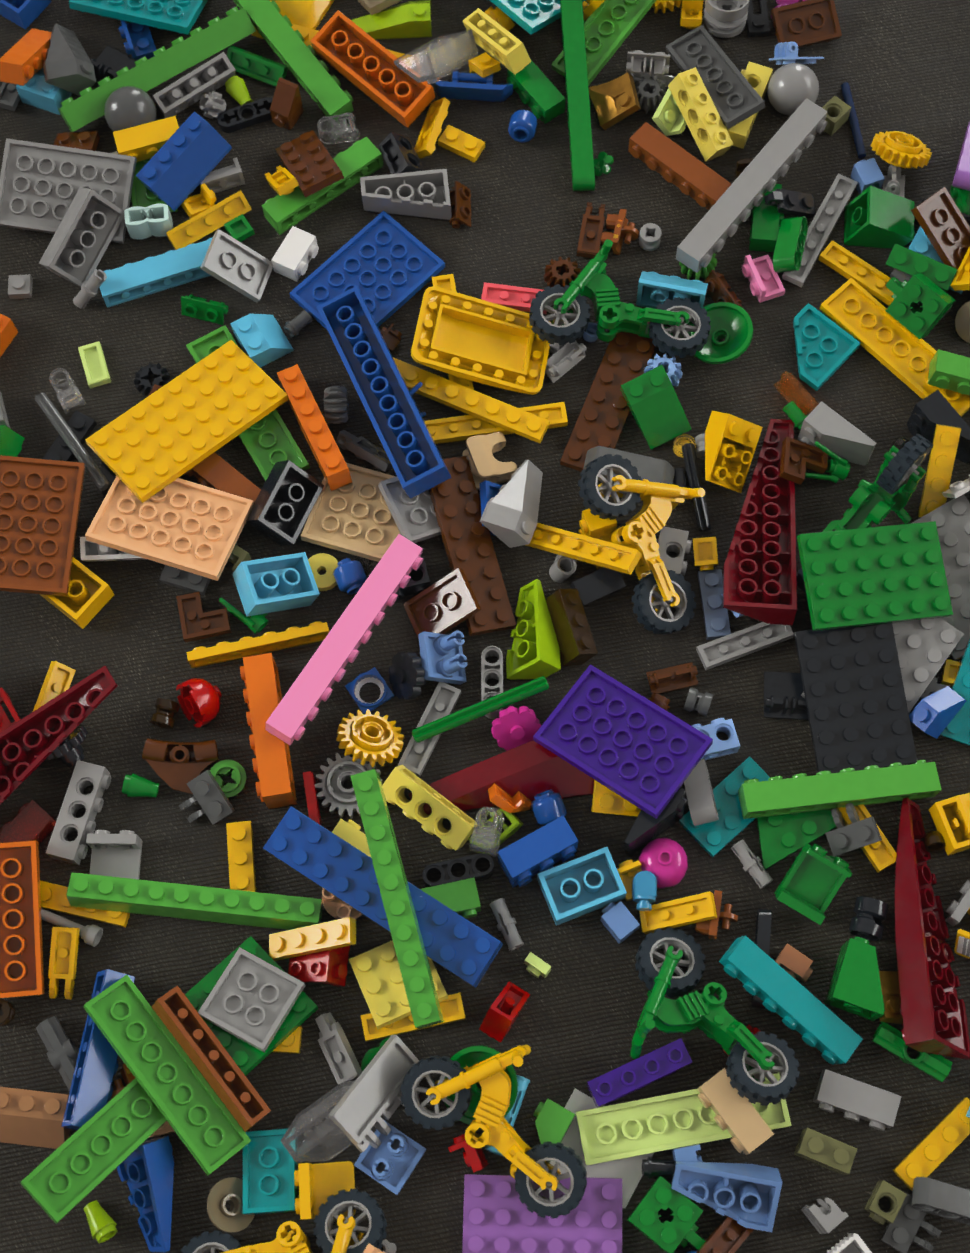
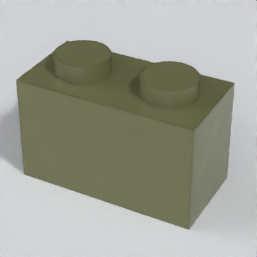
M810 1128L802 1129L794 1155L841 1175H848L857 1148Z

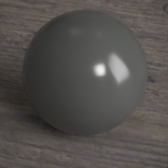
M120 87L113 91L106 100L104 108L105 119L113 132L156 121V107L152 98L138 87Z

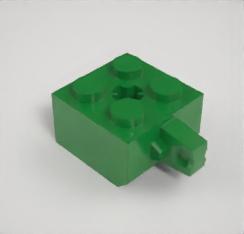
M917 273L909 281L904 280L903 282L892 277L885 285L894 293L892 295L894 300L886 309V312L919 339L931 332L956 301L921 273ZM918 302H921L923 304L921 306L923 309H919Z
M662 1176L656 1179L627 1219L628 1222L666 1253H673L679 1244L685 1248L687 1243L699 1250L706 1242L695 1233L699 1228L695 1225V1222L703 1213V1210L685 1195L672 1189L671 1184ZM660 1209L662 1211L668 1209L671 1212L669 1214L671 1216L670 1221L665 1220L661 1222L658 1217H661V1215H658Z

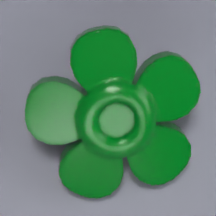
M600 152L598 159H594V172L596 176L599 177L602 173L605 175L610 173L611 167L609 165L614 162V158L611 155H607L606 152Z

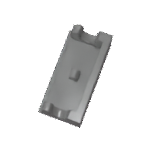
M237 157L233 158L234 165L211 171L200 185L205 183L209 190L217 193L245 184Z
M827 1197L824 1200L817 1199V1203L821 1207L813 1204L811 1206L805 1205L800 1209L819 1234L830 1233L849 1216L845 1211L842 1212L832 1199Z

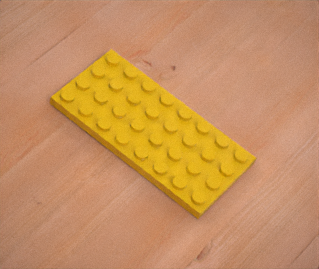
M230 340L85 440L98 457L143 503L288 401V396L242 349Z

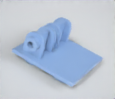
M791 41L776 44L774 58H769V61L776 60V65H786L789 63L816 64V59H824V57H798V45L796 42Z

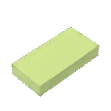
M100 341L78 347L89 388L111 383Z

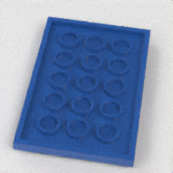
M383 210L289 294L298 305L327 329L317 306L357 286L379 327L430 282L432 277L440 273L445 268V262Z

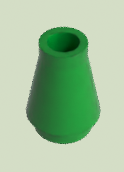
M134 773L132 775L126 774L122 793L127 794V797L157 798L160 783L152 782Z

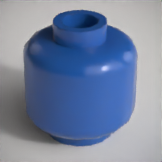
M528 110L515 111L511 116L508 127L511 138L518 142L530 141L534 137L537 128L536 116Z
M350 558L343 559L337 563L338 567L333 572L334 578L340 591L347 592L348 595L355 594L367 580V576L361 562L351 561Z
M547 790L534 796L535 800L532 802L531 808L538 824L546 825L563 815L564 817L566 816L567 810L559 793Z

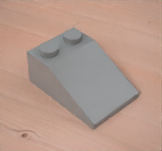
M822 401L804 419L797 439L812 446H815L814 443L818 441L839 457L848 460V462L863 466L868 463L876 446L875 441Z

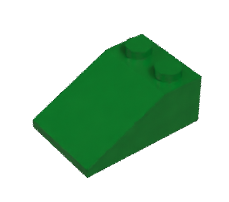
M663 365L621 385L620 391L650 450L692 430Z

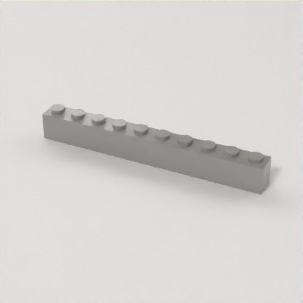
M806 98L679 244L676 260L696 273L702 267H707L712 259V255L723 248L728 236L732 237L736 233L740 222H745L748 219L754 206L758 207L761 204L764 194L767 191L771 192L777 179L780 176H785L789 170V165L792 162H797L802 154V150L805 147L808 148L814 141L815 135L825 129L828 111Z

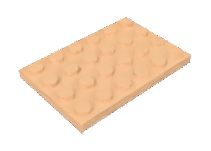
M116 476L85 537L87 541L218 581L245 526L254 502L250 499L177 478L142 503Z

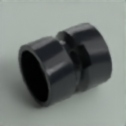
M863 896L857 897L853 910L856 916L852 917L848 932L866 940L881 941L884 925L881 922L886 920L889 905L878 899Z

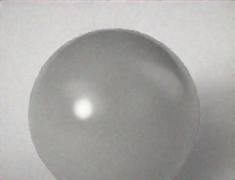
M789 63L781 66L773 73L769 80L767 89L769 101L776 111L783 115L791 116L806 98L813 103L816 102L819 94L817 76L804 64Z

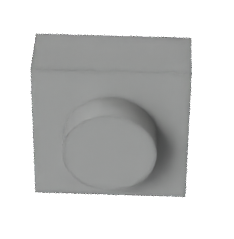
M31 274L9 275L8 296L10 299L32 298L33 278Z

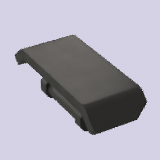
M597 446L587 451L583 470L588 463L606 454L614 456L617 454L622 456V459L627 458L631 461L630 464L637 468V474L641 476L642 481L647 479L649 482L673 484L675 469L666 460L604 446ZM602 471L600 474L607 479V471Z

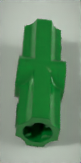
M881 1022L873 1035L872 1042L896 1055L904 1063L911 1064L939 1082H943L951 1070L953 1062L941 1055L917 1051L916 1058L911 1059L907 1055L908 1046L905 1045L902 1032L885 1022Z

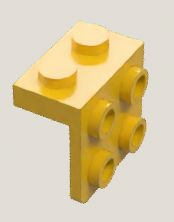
M351 1161L298 1164V1170H294L295 1187L299 1186V1198H295L296 1215L300 1214V1220L314 1219L320 1212L318 1209L321 1204H325L328 1201L327 1198L332 1194L335 1196L338 1194V1191L345 1190L347 1192L350 1189H355L354 1164ZM356 1209L353 1210V1216L356 1214ZM348 1210L342 1213L344 1217H348Z

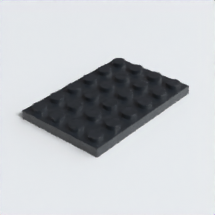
M892 623L817 631L811 629L795 632L794 637L817 771L840 773L842 769L854 768L857 771L864 770L865 767L871 765H878L879 768H884L897 762H901L902 765L917 762Z

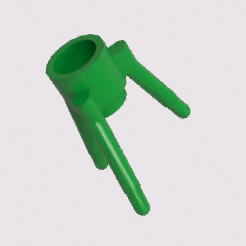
M816 441L814 443L815 446L833 458L827 461L826 472H829V475L805 473V477L830 480L834 483H837L839 479L843 481L850 471L848 460L839 457Z
M219 598V602L255 634L259 633L268 624L269 621L265 618L268 613L246 617L229 602Z

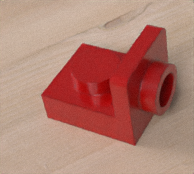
M465 1134L453 1138L454 1144L448 1147L449 1152L464 1147V1160L467 1166L472 1168L473 1173L488 1165L483 1149L471 1147L466 1142Z

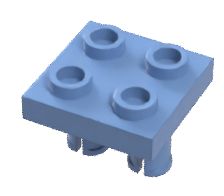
M459 630L449 635L426 631L419 633L421 664L425 671V680L460 685L467 682L465 673L467 662H464L467 658L462 650V645L464 644V639H462L464 638L463 633Z
M387 1123L391 1128L387 1136L381 1134L378 1129L374 1133L380 1139L381 1145L376 1149L369 1144L366 1150L360 1154L354 1166L398 1195L427 1149Z

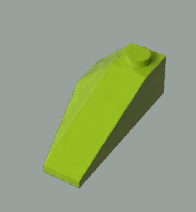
M430 0L408 1L383 9L379 13L368 14L351 20L374 39L432 37Z
M535 579L520 588L515 612V615L518 617L516 629L511 631L510 637L514 638L512 649L507 650L506 655L507 679L510 680L537 679L542 676L546 678L561 670L559 644L541 582Z

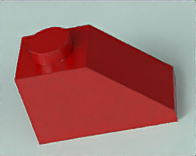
M508 981L489 1008L479 1030L501 1043L517 1019L530 994Z

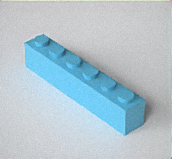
M213 237L203 242L189 244L177 250H169L161 255L147 257L135 263H127L119 268L103 271L107 279L99 288L107 308L211 276L200 268Z

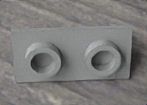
M890 165L888 167V175H883L885 179L882 190L904 197L905 175H901V167Z
M576 340L573 343L567 342L547 359L545 373L552 383L556 382L586 357L585 351L587 348L583 343L578 344Z

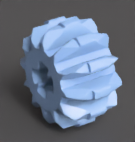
M667 353L662 358L656 354L654 360L649 359L647 361L648 366L644 368V373L663 365L672 385L675 387L679 385V380L683 374L681 363H675V357L669 359Z

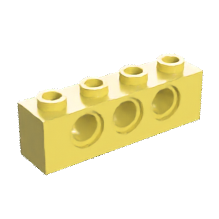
M479 8L462 21L471 40L513 74H517L531 62L523 42Z
M749 62L746 70L742 69L741 73L759 96L764 99L773 69ZM758 112L727 129L734 143L733 146L744 149Z
M696 67L678 73L668 87L705 162L722 156L734 143Z
M404 765L395 767L382 785L387 802L402 808V812L406 817L412 820L416 819L422 824L421 827L424 831L431 835L435 834L441 839V843L450 850L454 849L456 851L462 848L479 825V823ZM406 788L412 792L411 800H408L404 795ZM425 803L431 806V815H427L424 812L423 806ZM444 818L450 821V830L443 827L442 821Z

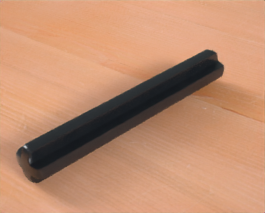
M693 443L682 445V452L690 488H703L695 446ZM705 495L692 498L699 531L705 532L710 530L711 524Z

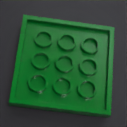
M251 936L239 946L284 971ZM239 947L185 994L197 1012ZM302 991L265 1053L204 1018L202 1019L246 1076L318 1009V1006Z

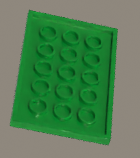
M936 521L806 533L797 536L813 631L949 617L953 615Z

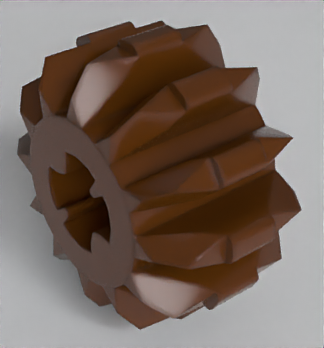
M559 256L558 261L551 259L550 265H546L544 281L547 282V287L550 286V288L554 287V285H560V287L570 286L571 281L577 278L581 270L578 268L577 261L571 262L570 257L562 260V257Z

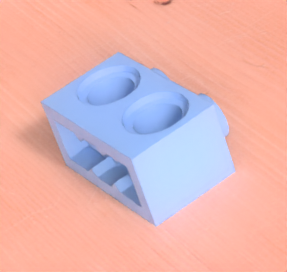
M718 718L712 720L711 724L691 725L713 739V744L701 759L709 760L738 752L740 743L732 719ZM724 732L728 735L729 739L725 741L720 740L716 733Z

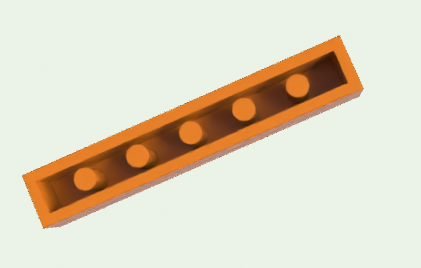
M298 364L277 372L281 388L287 393L288 403L330 490L333 491L352 483L349 468Z

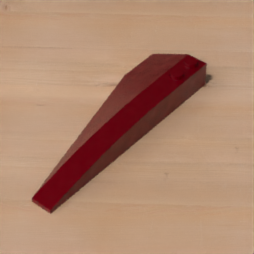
M771 419L724 563L723 608L768 624L793 625L797 612L795 482L780 477L782 441L786 436L794 439V423L791 420Z

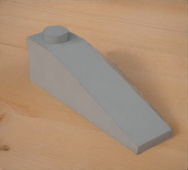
M529 459L525 460L517 468L507 484L501 486L500 492L487 502L480 522L509 548L530 544L537 526L543 472Z

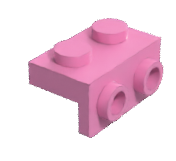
M769 254L752 259L750 255L745 256L742 272L745 278L748 277L750 290L753 296L757 297L759 303L783 296L785 289L778 274L774 271Z

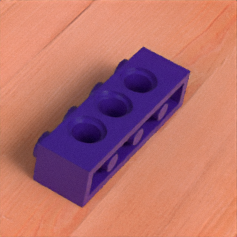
M680 1038L588 1081L586 1086L596 1107L599 1108L691 1065L692 1060Z

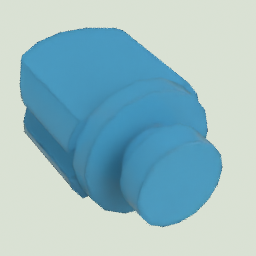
M649 871L637 873L632 881V897L634 902H638L637 910L651 911L652 904L649 903L656 901L657 879Z

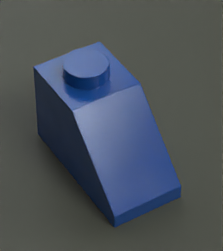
M946 686L921 699L909 715L910 721L923 732L937 739L967 700L952 688Z

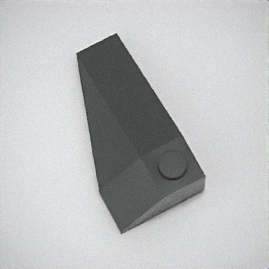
M55 24L50 38L51 44L46 53L47 59L43 64L45 81L81 96L79 92L92 87L96 82L94 66L74 31Z

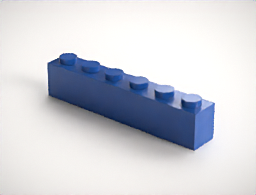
M109 969L97 972L91 999L128 974ZM128 975L134 983L135 976ZM87 1015L62 1122V1127L74 1130L81 1128L110 1100L113 1092L111 1083L119 1064L117 1052L89 1015Z

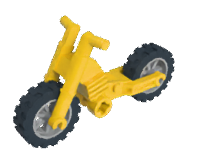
M612 454L600 456L588 463L580 474L581 479L578 481V487L581 490L579 491L580 498L583 497L584 506L586 508L589 507L593 515H599L601 519L610 518V520L628 514L636 508L635 505L639 504L640 500L643 501V507L640 512L629 519L625 526L612 532L611 542L637 549L642 554L635 568L640 584L635 586V595L632 596V602H634V607L632 608L634 614L636 613L638 616L636 618L638 622L645 625L644 628L646 630H652L654 634L663 633L665 635L679 631L681 628L686 627L689 624L688 621L694 617L693 609H696V602H694L695 593L691 591V584L684 580L683 575L675 574L673 570L667 571L664 562L660 559L659 544L656 541L655 534L666 526L665 523L670 517L672 510L679 503H683L685 499L703 497L705 490L703 488H685L673 484L649 482L647 479L642 481L641 476L637 474V468L630 464L631 461L627 458L622 459V456L617 454L614 456ZM602 471H607V479L600 474ZM609 497L613 498L614 503L608 502ZM670 607L676 608L674 615ZM664 610L668 619L661 617Z
M519 1045L504 1053H498L471 1067L466 1066L464 1070L460 1067L461 1064L459 1062L452 1061L447 1056L438 1057V1055L423 1058L413 1065L404 1076L400 1091H402L401 1103L405 1106L404 1110L408 1116L410 1115L413 1118L412 1121L417 1125L420 1123L423 1125V1128H435V1130L453 1126L468 1110L472 1100V1085L479 1082L482 1089L481 1099L473 1115L474 1119L466 1129V1142L473 1148H482L485 1145L494 1146L506 1159L517 1167L515 1189L519 1194L521 1203H525L530 1212L533 1213L534 1211L543 1218L545 1216L558 1218L560 1215L565 1216L569 1214L571 1210L579 1205L587 1185V1172L582 1164L581 1157L577 1156L572 1148H567L559 1142L555 1144L548 1141L531 1148L521 1139L504 1117L510 1105L511 1079L504 1071L505 1067L514 1064L516 1067L522 1066L523 1057L531 1052L529 1045ZM440 1073L441 1077L434 1082L430 1074ZM424 1076L426 1077L430 1085V1088L419 1086V1083ZM418 1091L426 1093L428 1098L421 1102ZM455 1093V1099L453 1102L448 1098V1096ZM443 1100L450 1107L440 1112V1101ZM431 1101L430 1104L435 1105V1111L426 1108L425 1105ZM479 1127L484 1130L481 1136L476 1133ZM547 1160L556 1161L555 1166H552ZM559 1164H562L568 1170V1173L561 1174L558 1168ZM570 1178L569 1189L564 1187L559 1181ZM532 1180L540 1186L536 1190L533 1187ZM545 1188L549 1189L550 1198H545L539 1193ZM558 1188L564 1195L554 1199V1191Z
M350 1189L347 1192L341 1190L338 1191L337 1195L333 1196L332 1194L329 1196L325 1204H321L318 1209L320 1212L314 1218L316 1225L313 1228V1233L316 1237V1243L323 1253H363L368 1243L381 1250V1243L386 1239L387 1233L385 1228L387 1227V1221L377 1201L370 1197L368 1193L364 1191L359 1192L358 1189ZM354 1209L363 1212L356 1219L353 1218ZM348 1210V1217H344L342 1213ZM368 1217L369 1228L357 1226ZM337 1220L339 1227L332 1230L333 1224ZM293 1221L281 1224L277 1230L276 1238L271 1242L242 1247L230 1234L213 1230V1233L205 1231L199 1237L194 1236L190 1239L188 1246L184 1245L181 1250L182 1253H216V1251H223L221 1253H313L310 1249L308 1237L299 1225Z

